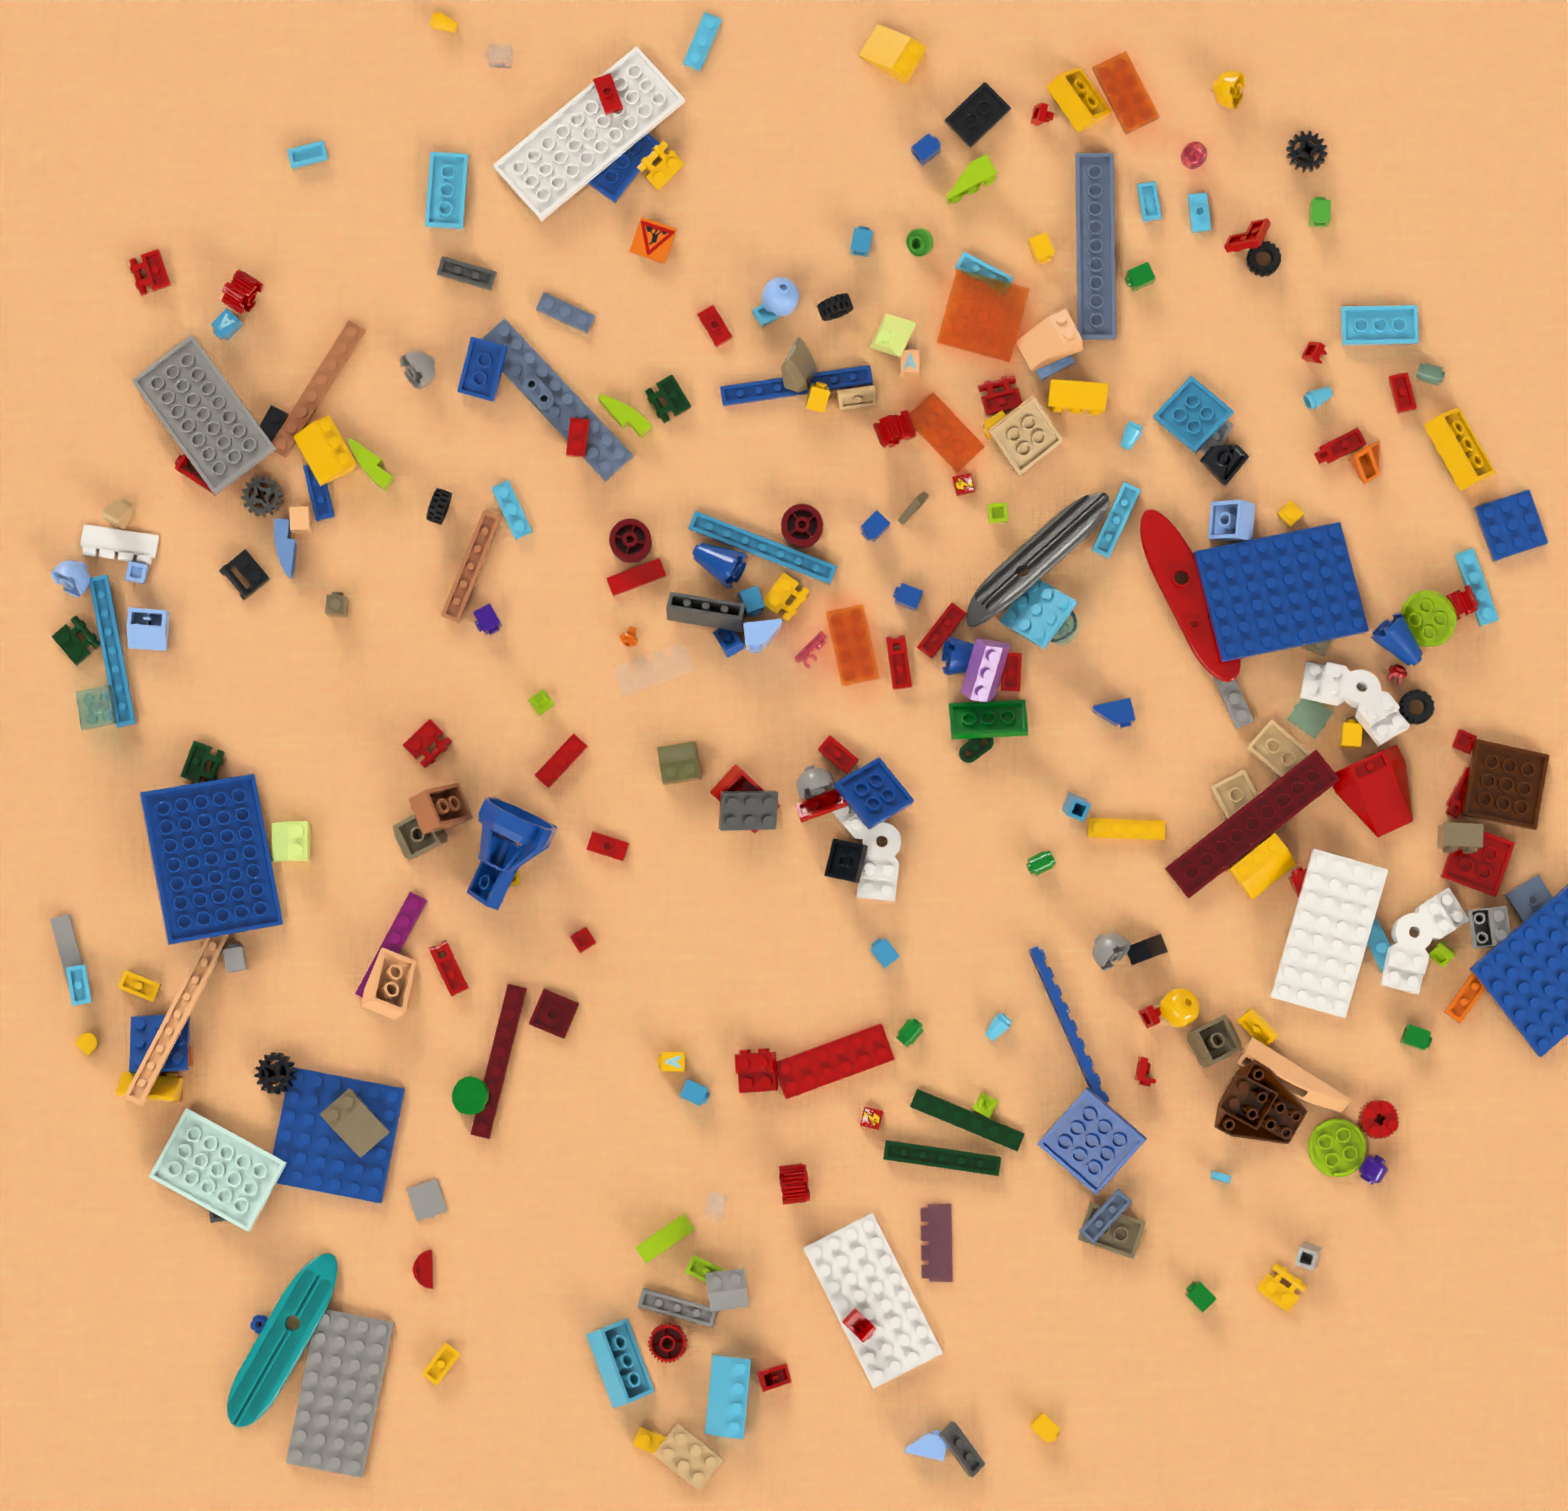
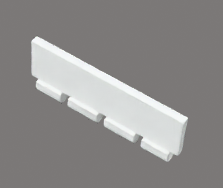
M84 524L80 547H83L82 555L96 556L97 550H100L99 557L115 559L117 552L118 560L134 562L135 555H137V563L150 565L152 558H156L160 536Z

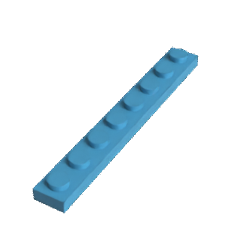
M695 511L688 528L691 531L829 585L837 569V566L697 511Z
M109 576L90 578V590L116 727L134 725L137 723Z

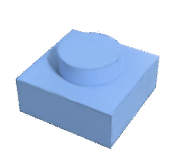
M129 561L125 580L145 584L149 566Z

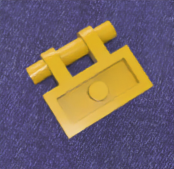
M665 141L655 145L652 148L653 151L647 157H644L637 166L641 173L646 168L649 170L644 177L658 191L684 165L683 161L673 150H669L667 154L664 153V150L668 147ZM659 156L661 160L653 166L652 162Z
M783 572L763 602L765 607L776 615L781 609L784 610L785 613L782 619L788 622L792 616H795L800 604L805 602L806 596L810 591L806 587H803L800 592L796 591L795 589L799 583ZM792 595L793 597H795V599L792 602V604L788 606L785 603Z
M1275 1263L1271 1269L1277 1274L1273 1278L1267 1273L1256 1289L1288 1313L1299 1299V1296L1293 1293L1295 1289L1298 1288L1304 1292L1307 1285L1298 1276L1295 1277L1289 1273L1285 1266L1281 1267ZM1282 1278L1291 1283L1288 1288L1279 1282Z

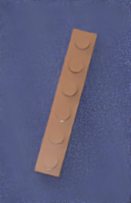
M483 510L441 617L460 623L501 521L500 516Z

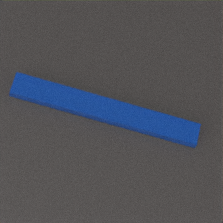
M866 365L815 373L807 386L808 389L798 393L784 388L783 378L721 386L723 406L805 395L808 394L810 384H816V382L827 384L830 391L873 385L871 367Z

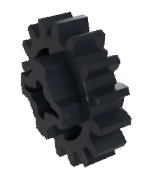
M1301 131L1300 137L1295 134L1294 140H1289L1288 144L1290 146H1287L1286 151L1290 153L1287 154L1286 158L1292 159L1289 164H1295V170L1300 167L1302 168V173L1306 169L1312 172L1313 167L1318 170L1320 164L1325 162L1323 157H1326L1328 154L1324 151L1327 145H1322L1323 138L1317 139L1318 133L1312 136L1311 131L1307 135H1305L1304 131ZM1300 142V148L1294 150L1296 144ZM1319 153L1318 158L1315 161H1313V156Z
M271 1052L270 1055L265 1054V1060L258 1061L261 1064L260 1067H255L259 1071L258 1074L254 1075L259 1078L257 1085H263L261 1090H267L268 1094H281V1091L287 1092V1086H293L291 1080H296L293 1073L297 1072V1070L292 1069L295 1063L288 1062L290 1057L284 1056V1053L278 1052L277 1054L276 1052ZM277 1082H280V1083H281V1084L278 1085V1086H273V1084L276 1085Z

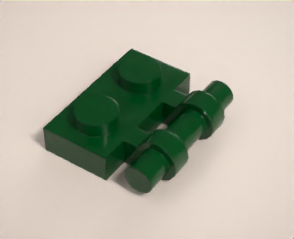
M672 374L656 383L659 389L656 393L653 392L652 388L645 390L648 402L653 404L657 411L656 415L662 419L664 424L670 421L667 415L670 411L677 417L692 408ZM664 397L668 405L663 407L658 399Z
M74 616L71 619L75 625L74 628L70 629L65 624L51 637L73 663L78 666L92 654L87 649L90 645L97 649L101 644L97 640L98 637L88 630L87 624L77 616ZM79 632L86 638L83 642L76 636Z
M193 741L180 777L200 783L202 776L207 778L206 782L217 780V772L220 765L224 762L223 756L225 752L218 749L216 756L210 755L213 747ZM208 760L213 762L210 772L204 771Z

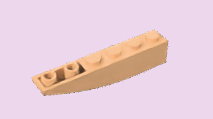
M1253 1037L1244 1047L1237 1061L1242 1067L1252 1060L1268 1067L1295 1097L1339 1112H1343L1351 1102V1099Z

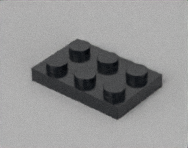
M984 82L944 122L971 148L1011 110V107Z

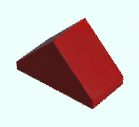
M787 1363L757 1371L762 1392L792 1382Z

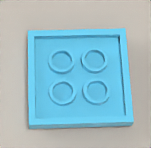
M1039 580L1011 604L1000 619V623L1045 649L1078 603L1066 594Z

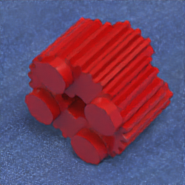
M239 269L234 273L231 283L227 282L223 286L222 292L225 294L221 301L240 314L244 313V311L250 312L256 304L254 300L258 294L257 292L261 293L263 290V284Z
M908 410L901 411L899 416L897 414L887 415L879 419L880 423L873 424L880 445L883 448L888 446L892 448L899 445L900 440L906 439L907 441L916 437V430Z
M1470 585L1464 587L1466 591L1461 592L1459 589L1445 596L1454 606L1457 620L1460 619L1459 615L1464 612L1467 616L1478 610L1477 606H1479V603Z
M1374 1100L1366 1102V1105H1363L1364 1108H1361L1362 1111H1359L1360 1115L1357 1120L1359 1122L1358 1126H1360L1359 1129L1363 1130L1362 1132L1366 1133V1136L1370 1138L1382 1139L1390 1137V1134H1394L1393 1132L1399 1127L1397 1109H1394V1106L1388 1101ZM1377 1114L1382 1117L1380 1124L1374 1121L1377 1118Z
M799 1163L779 1166L783 1205L810 1201L806 1164Z
M664 1323V1325L660 1324V1327L654 1328L651 1332L652 1336H649L650 1340H648V1343H650L648 1345L650 1347L649 1351H652L651 1355H654V1358L657 1357V1361L661 1360V1362L665 1361V1363L675 1362L676 1359L679 1360V1357L683 1356L688 1345L686 1343V1335H684L685 1331H682V1328L674 1323L673 1325L671 1323L668 1325ZM666 1338H670L673 1341L670 1348H666V1345L663 1346L662 1342Z

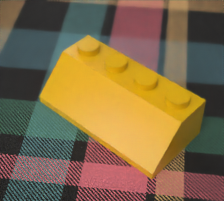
M1459 407L1442 413L1424 424L1427 435L1432 439L1436 451L1443 458L1446 468L1452 474L1455 484L1461 491L1496 473Z

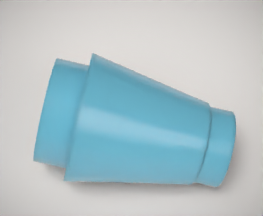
M1329 386L1308 391L1303 396V400L1308 409H1316L1332 397L1333 392Z
M1129 421L1128 425H1125L1120 446L1130 450L1143 433V427Z
M1002 1012L998 1015L996 1014L985 1035L994 1041L1011 1027L1012 1021Z

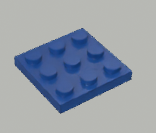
M1530 490L1474 508L1493 562L1548 544Z
M880 757L837 781L834 785L868 830L912 805L914 799Z
M166 1015L131 1017L129 1072L131 1074L137 1072ZM190 1015L160 1072L189 1070Z

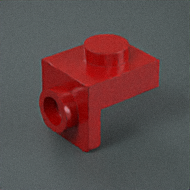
M856 1308L842 1321L862 1342L869 1339L876 1330V1327Z

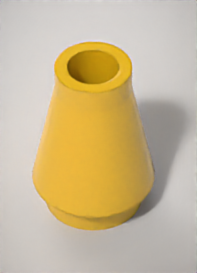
M434 11L429 25L433 26V29L455 33L458 22H455L440 11L439 13Z

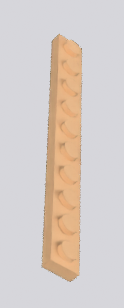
M231 934L205 939L126 1091L125 1099L143 1106Z

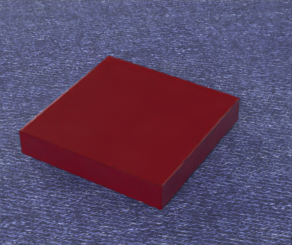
M543 989L529 1025L565 1039L579 1003Z

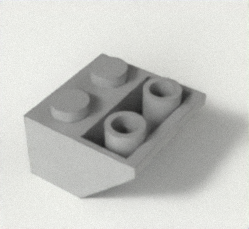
M1507 906L1468 910L1473 949L1495 947L1511 934Z

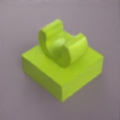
M1006 502L987 504L989 524L1008 522Z
M544 689L528 699L539 716L555 705Z
M1445 941L1440 942L1429 952V957L1441 968L1455 956L1453 948L1449 950L1444 946L1446 944Z
M981 1092L972 1110L990 1118L999 1101Z

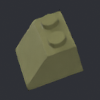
M695 741L657 747L663 785L701 779Z

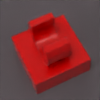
M1041 102L1034 106L1031 119L1032 125L1038 126L1045 122L1049 123V120L1053 121L1054 113L1047 111L1049 104Z
M1309 341L1301 358L1306 362L1322 364L1323 362L1319 358L1321 355H1327V352L1324 350L1325 345L1321 342Z
M1150 1005L1138 1011L1147 1029L1161 1022L1159 1016H1161L1160 1007L1154 1010L1153 1006Z

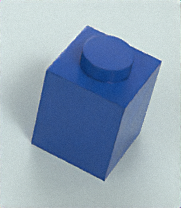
M928 133L911 147V153L924 166L940 153L941 143L935 136L932 137Z
M876 510L861 525V535L869 541L871 539L875 542L890 527V522Z
M902 583L894 591L895 604L916 611L923 591Z

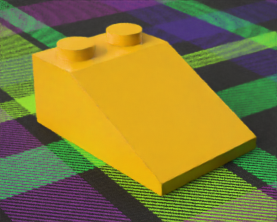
M878 24L860 52L859 57L907 85L926 55L927 47L909 36Z

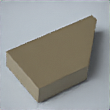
M925 491L918 495L898 521L902 525L905 524L912 514L923 505L929 495Z

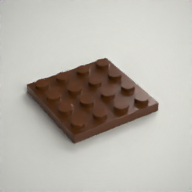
M1475 739L1461 815L1537 830L1549 755Z

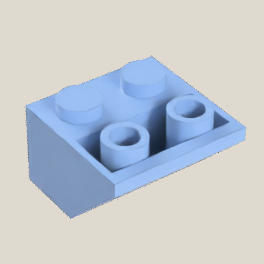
M128 607L126 626L128 648L167 651L170 613L167 610Z

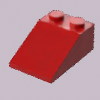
M735 764L712 788L710 793L720 801L721 791L764 790Z

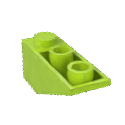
M987 154L969 163L947 195L946 204L950 202L952 204L957 203L967 193L972 195L979 190V187L983 185L989 186L996 181L998 173Z

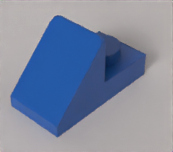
M718 629L713 632L726 657H730L745 648L735 631Z

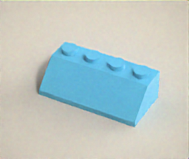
M628 1318L586 1334L613 1408L626 1405L655 1392Z
M712 1355L705 1434L744 1439L751 1358Z

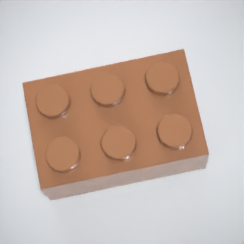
M459 783L424 790L409 798L411 809L416 816L422 834L456 827L473 818Z

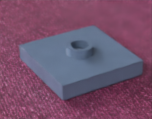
M1539 874L1505 894L1522 923L1553 898Z

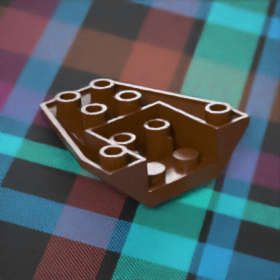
M1252 1060L1237 1071L1218 1103L1214 1127L1233 1137L1289 1144L1308 1111L1268 1067Z

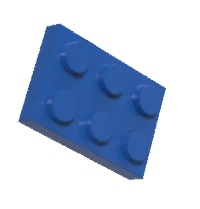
M471 336L457 392L495 402L508 346Z

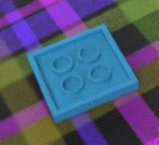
M1190 376L1153 415V419L1196 454L1234 414V411L1193 376Z

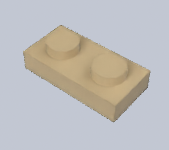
M875 385L837 391L840 411L877 405Z

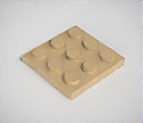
M1030 396L987 430L1019 476L1064 441L1034 396Z

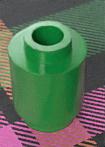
M1042 851L1029 858L1026 866L1030 874L1034 873L1038 876L1053 868L1056 862L1050 851Z
M915 1018L913 1020L908 1019L897 1032L898 1036L896 1039L906 1047H909L910 1044L913 1045L924 1031L921 1028L923 1024Z

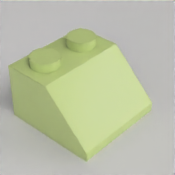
M308 821L272 823L271 861H310L311 823Z

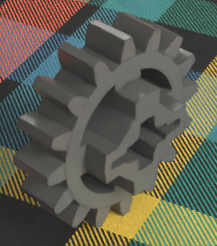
M259 475L257 481L251 478L253 483H245L248 488L242 489L246 496H242L241 499L247 501L243 505L245 508L250 507L248 509L250 514L255 511L256 517L262 513V516L265 518L268 512L273 515V509L279 511L277 504H283L279 497H283L284 494L278 492L282 488L280 485L275 486L277 483L275 479L270 482L269 476L263 480L262 476ZM264 484V485H268V486H270V487H268V488H263V487H261V485ZM254 489L253 496L250 497V494H251L252 490ZM259 490L264 494L266 503L260 498ZM275 496L273 503L270 504L272 497ZM257 505H262V506H264V508L261 509V508H257V507H255V506H257Z

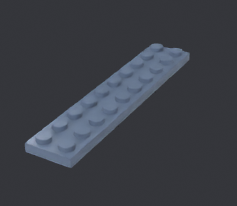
M1076 153L1077 330L1082 340H1116L1113 153Z
M503 319L482 338L483 340L508 346L502 372L566 441L568 440L570 417L590 420L586 455L583 459L605 482L633 457L631 452L506 319ZM526 377H538L552 393L554 404L550 409H539L524 392L522 384ZM530 382L528 386L530 388L535 387V383ZM543 396L541 398L542 402H546L548 400L546 396Z

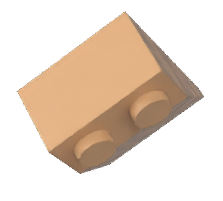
M1066 309L1048 316L1016 341V345L1031 372L1083 350L1082 338Z
M381 948L364 989L361 1007L394 1020L405 1014L416 961Z

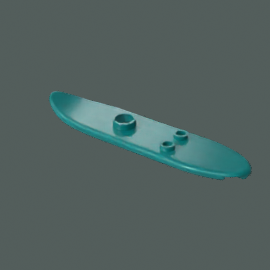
M326 1253L314 1258L296 1274L281 1295L264 1328L241 1365L233 1381L227 1402L228 1418L235 1427H245L254 1423L270 1408L311 1339L334 1291L338 1267L337 1260L333 1254ZM291 1315L297 1316L298 1320H300L299 1328L294 1330L289 1329L286 1324L287 1319Z

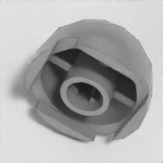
M418 350L410 351L400 357V366H404L406 369L404 375L415 388L420 387L419 389H422L431 383L435 376V360L431 355Z
M814 765L806 767L797 779V790L801 800H803V797L807 800L826 793L825 790L829 788L831 791L835 789V782L831 773L821 767L815 768Z
M1118 933L1101 934L1094 941L1095 945L1092 955L1098 966L1103 971H1107L1114 966L1112 962L1117 959L1120 961L1130 949V942Z

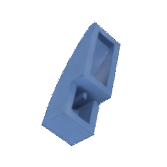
M274 518V540L277 555L287 577L294 579L298 542L295 539H290V520Z

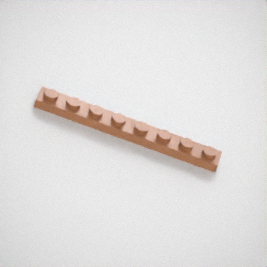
M348 320L272 441L276 447L275 453L286 459L296 443L293 436L306 427L366 332L365 329Z

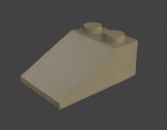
M352 1088L345 1091L320 1113L330 1127L360 1158L390 1133Z

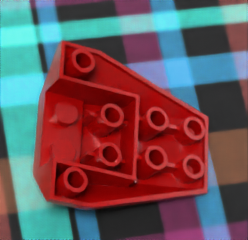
M1397 744L1335 772L1341 779L1332 786L1335 793L1377 838L1413 822L1406 762Z

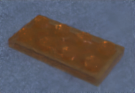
M1126 51L1092 67L1125 135L1160 118Z
M934 392L909 413L915 430L956 473L985 448L978 438Z
M860 604L827 611L826 616L842 687L879 679L864 605Z

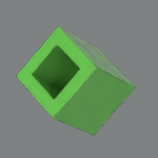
M1315 197L1309 203L1308 226L1328 227L1330 223L1331 200H1326L1325 197Z

